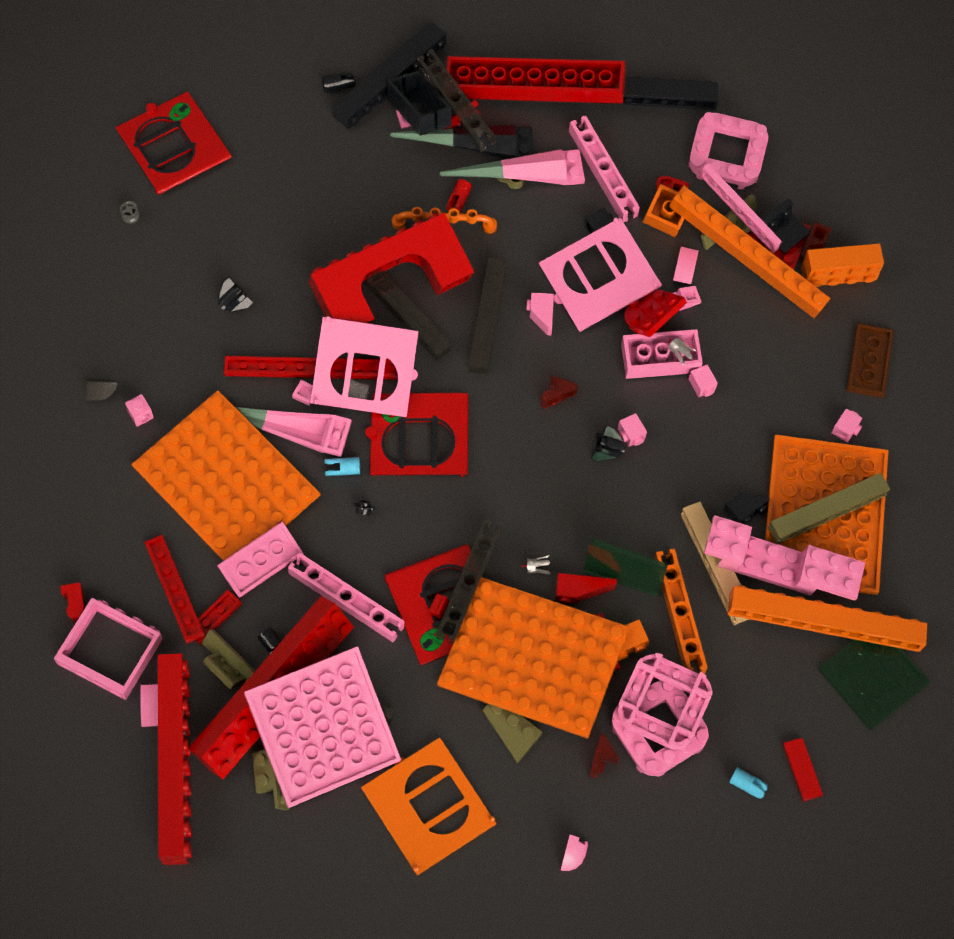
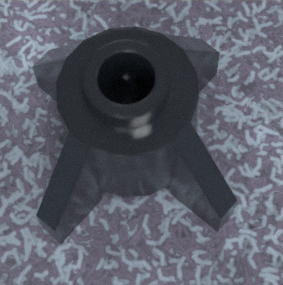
M229 277L222 282L218 295V305L224 311L227 309L230 312L245 309L253 304L240 289L239 285L234 283Z
M606 425L603 434L596 433V449L591 456L592 459L602 461L618 458L620 455H623L626 445L614 427Z

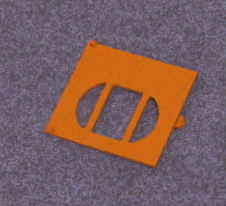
M440 737L406 759L401 757V761L396 762L394 767L361 787L417 876L496 825L495 818L491 816ZM428 765L444 768V771L410 793L405 794L406 782L415 770ZM450 776L464 799L424 824L409 801L445 777ZM466 805L469 806L468 817L458 830L449 834H436L429 831L430 828Z

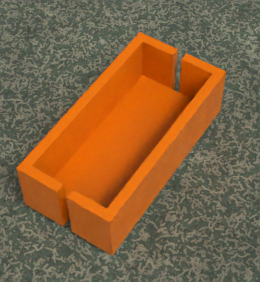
M880 243L807 250L801 270L803 278L815 287L821 285L835 286L842 283L854 284L863 281L870 283L877 280L884 265V259Z

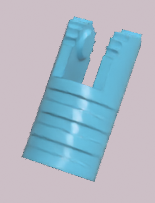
M359 457L325 459V464L340 463V471H325L326 476L360 474Z
M739 767L735 769L729 781L730 784L760 799L764 797V792L767 791L768 784Z

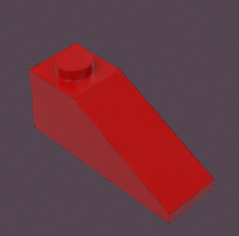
M558 573L555 602L570 605L571 603L575 604L615 589L617 579Z

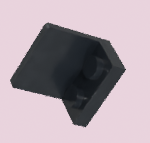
M789 198L762 219L782 241L778 249L784 254L810 234V230L792 214L793 202Z

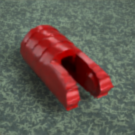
M463 179L457 180L446 210L449 211L455 207L459 212L462 211L472 188L471 183Z

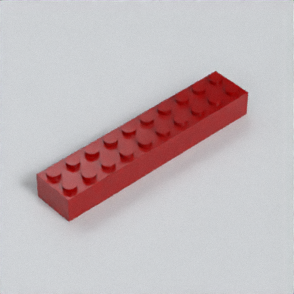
M448 56L444 89L446 97L452 99L623 103L626 67L625 61Z
M320 596L189 746L188 749L210 772L224 779L260 737L243 692L327 659L354 628L336 603Z
M182 653L158 655V857L163 865L188 864V858H192V845L188 841V837H192V826L188 820V817L192 816V808L188 796H191V784H189L188 776H191V764H189L187 756H191V751L188 749L190 744L187 736H191V726L187 719L191 715L190 704H188L187 697H190V685H188L187 678H190V666H188V661L184 660Z

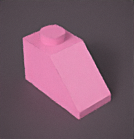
M531 293V300L527 299V310L530 311V318L547 335H551L554 294Z

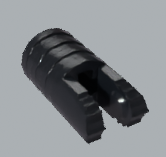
M350 72L322 77L324 92L354 87L356 84L354 76Z
M272 628L266 629L257 638L269 654L282 641Z

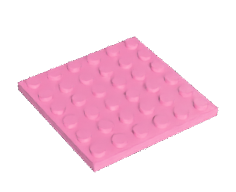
M358 647L243 692L287 808L401 761Z

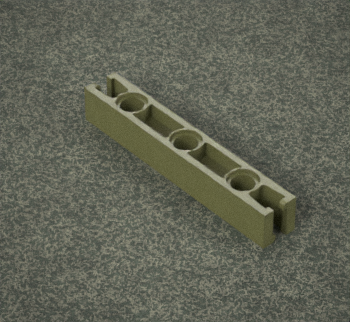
M879 473L771 521L768 530L775 543L780 544L887 496L890 487L883 475Z

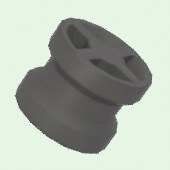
M126 201L121 204L120 212L123 221L128 224L137 222L140 218L137 204L133 201Z

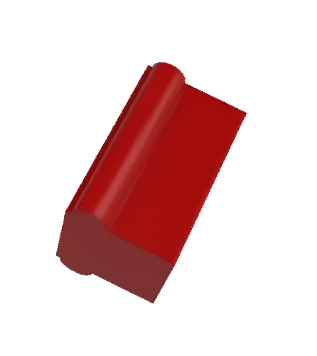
M436 595L429 609L430 615L439 619L442 618L449 604L446 596Z

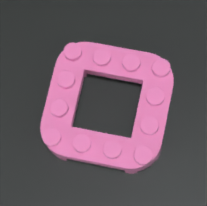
M707 112L698 123L688 166L696 174V178L703 180L700 177L702 169L705 165L709 164L725 182L738 185L737 189H744L756 183L759 178L768 142L767 128L757 122L720 113ZM715 132L749 140L743 166L708 158Z
M662 654L647 655L640 658L620 699L617 708L618 721L625 728L665 747L683 749L692 741L711 699L713 690L710 682L702 672L698 674L663 658ZM653 677L690 693L676 727L639 711V707Z
M660 680L649 686L639 711L647 713L658 705L666 703L676 719L679 720L688 697L683 690ZM618 706L615 708L611 718V729L614 734L616 733L637 765V770L650 776H662L666 771L696 753L698 754L705 746L709 737L707 725L701 719L692 741L683 749L664 747L654 753L643 736L625 728L618 721Z

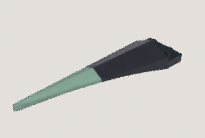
M502 125L434 130V132L421 136L416 131L390 133V136L395 138L448 145L506 159L533 155L532 127Z

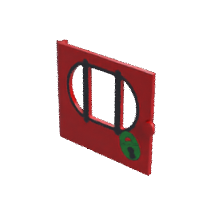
M188 91L159 106H156L155 103H148L146 105L147 112L115 127L155 188L156 194H161L232 158ZM158 121L173 123L138 141L141 131L149 124ZM179 129L189 145L151 163L141 147ZM192 151L191 158L181 168L171 171L157 169Z
M382 393L380 400L383 401L389 398L393 393ZM410 393L407 417L372 412L371 427L365 430L366 436L371 439L370 475H460V477L468 475L467 393ZM372 394V401H373L374 398H375V394ZM399 423V461L396 462L387 454L384 443L389 430ZM406 423H432L431 463H405ZM439 423L449 430L453 439L451 451L440 462L437 461Z
M468 544L384 575L385 582L389 586L401 619L404 620L405 629L420 666L449 655L457 634L448 633L441 629V627L463 619L467 612L465 610L437 621L435 616L429 613L431 606L428 597L466 582H471L475 591L482 577ZM453 568L466 574V576L425 590L428 579L439 570Z

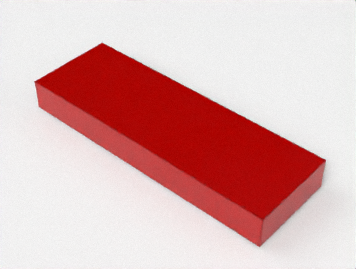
M228 589L198 617L205 636L209 630H216L242 605V602ZM205 636L195 641L201 645Z
M803 737L783 743V748L802 801L822 797L823 793Z

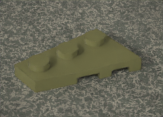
M487 704L483 709V714L503 741L506 749L513 756L516 764H518L542 735V731L519 714Z

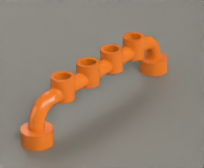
M414 207L412 211L395 214L392 217V226L394 229L400 230L405 228L406 219L418 222L422 219H429L435 213H439V215L442 213L439 208H432L430 212H423L420 207ZM455 208L445 213L450 223H457L458 221H467L469 224H475L477 221L483 222L482 229L488 234L494 233L497 229V221L494 218L477 214V211L474 209L468 210L467 214L459 213Z

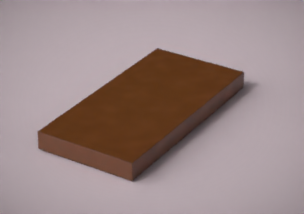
M857 323L846 391L884 398L894 330Z

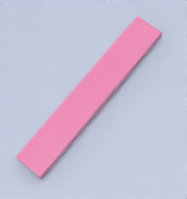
M709 164L705 165L700 177L771 252L774 253L778 250L782 241Z

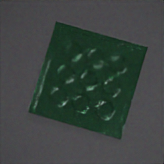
M592 538L588 548L584 571L602 578L617 579L619 584L657 597L668 564Z
M853 640L818 668L819 672L870 731L930 684L927 677L901 648L860 640Z

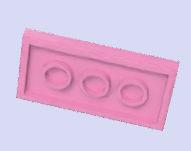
M280 522L225 559L217 567L237 597L240 598L296 560L299 552L301 554L304 553L284 523Z

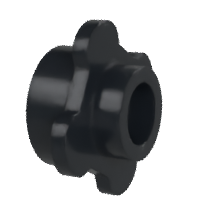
M360 500L359 503H353L358 514L371 515V511L375 510V507L371 506L369 501Z

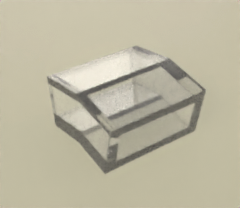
M350 379L348 397L367 400L369 385Z

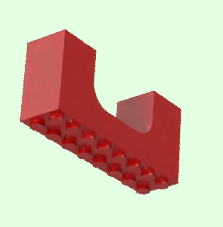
M435 213L429 217V220L425 222L420 220L414 223L412 228L408 230L406 228L400 229L396 232L395 236H385L379 240V243L375 245L370 243L364 246L363 250L358 253L356 251L350 252L346 255L345 259H335L325 268L320 266L314 269L308 283L325 317L329 316L334 319L372 324L375 318L361 290V284L365 280L399 264L411 262L419 265L424 270L437 296L469 281L474 274V270L446 214L442 213L439 215V213Z

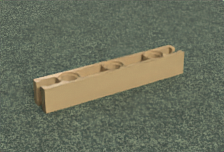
M697 502L684 507L681 517L728 612L729 593L734 586L741 584L735 572L717 567L719 558L704 554L711 522L701 502ZM729 615L733 625L749 620Z

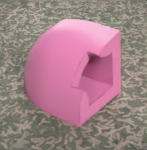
M573 835L569 836L561 871H570L582 864L586 856L588 842L579 841V837Z

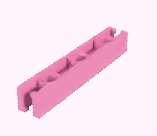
M586 116L581 117L579 128L583 129L582 132L576 126L577 121H571L569 133L618 217L622 219L623 223L628 221V211L624 209L625 207L630 209L633 218L638 217L640 209L638 203Z
M300 552L296 556V564L298 566L300 564L306 567L305 572L294 568L295 564L293 562L289 565L288 572L291 576L326 599L336 603L338 607L391 642L396 640L397 635L395 631L392 632L386 628L387 623L397 626L400 631L404 629V620ZM313 573L319 575V577L316 579L309 578V576ZM345 594L351 596L349 600L341 599V597ZM380 615L384 619L380 622H377L373 618L375 616Z

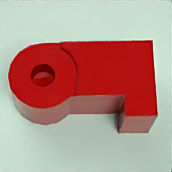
M80 582L60 586L64 599L68 598L67 615L74 623L78 621L86 608L83 587Z

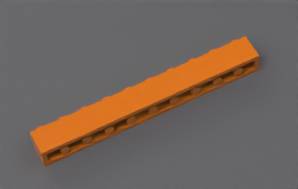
M683 186L673 198L669 206L671 209L815 319L831 299L687 187Z
M743 585L734 586L729 593L727 615L917 652H920L926 646L927 623L921 622L918 619H903L898 615L888 616L877 611L867 612L861 608H847L841 604L831 605L821 600L811 601L806 600L804 597L786 596L784 593H769L764 589L754 590Z

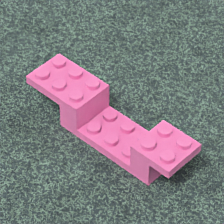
M714 515L704 554L719 558L717 567L809 596L816 589L854 601L857 599L865 562L808 545L803 552L752 537L750 536L751 526Z

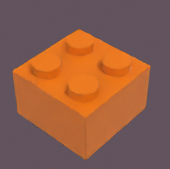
M660 184L643 223L676 237L684 218L669 206L678 192Z

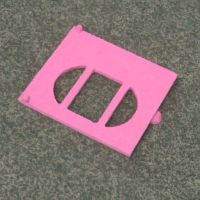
M614 218L613 222L539 262L540 267L556 292L554 295L555 303L564 305L579 332L662 286L621 218ZM602 242L616 244L625 253L627 263L623 274H620ZM594 245L597 246L616 277L613 281L596 290H593L574 259V256ZM567 261L571 263L586 288L587 294L575 292L565 283L563 270Z
M329 316L323 317L310 403L407 417L411 381L415 380L418 376L417 371L413 369L418 331L334 319ZM347 352L348 358L343 393L340 395L331 383L330 370L334 361L340 355ZM354 353L380 357L375 398L373 401L348 397ZM386 359H389L397 370L398 383L394 393L389 398L381 401Z

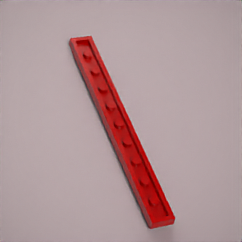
M225 356L224 375L314 378L317 358ZM337 358L334 361L330 370V378L345 379L346 358ZM353 359L350 379H377L380 359ZM386 359L383 380H398V373L394 364L389 359Z

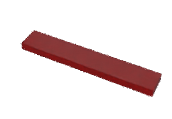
M163 535L145 541L144 543L186 644L204 637L205 634Z

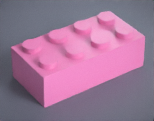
M697 329L654 333L650 338L640 334L623 335L621 349L626 379L690 374L692 370L702 367L703 362ZM679 338L687 346L695 349L696 351L690 350V354L693 356L692 359L679 352L685 363L682 365L675 353L668 349L671 343L669 339L673 341Z

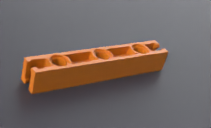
M675 548L669 549L668 555H666V559H670L671 565L664 566L661 558L664 555L663 551L656 552L654 562L682 665L694 671L691 668L690 661L696 659L700 669L699 673L705 674L708 667ZM671 573L675 578L669 579L666 577V574ZM676 610H683L685 615H678ZM686 647H693L695 649V652H688L686 650Z

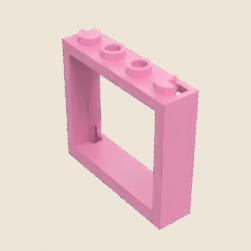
M91 598L54 657V660L59 666L126 700L163 638L160 631L155 629L154 626L150 625L148 627L139 618L126 616L123 610L117 607L115 609L109 607V604L104 600L97 601ZM96 612L152 640L124 686L69 658V655Z

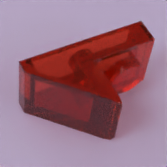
M814 222L801 256L805 257L807 250L824 249L832 228Z
M551 376L550 384L553 390H547L541 395L540 404L543 409H546L577 395L578 385L574 382Z
M605 734L600 735L589 777L596 779L598 773L602 774L606 762L602 760L615 764L619 762V757Z

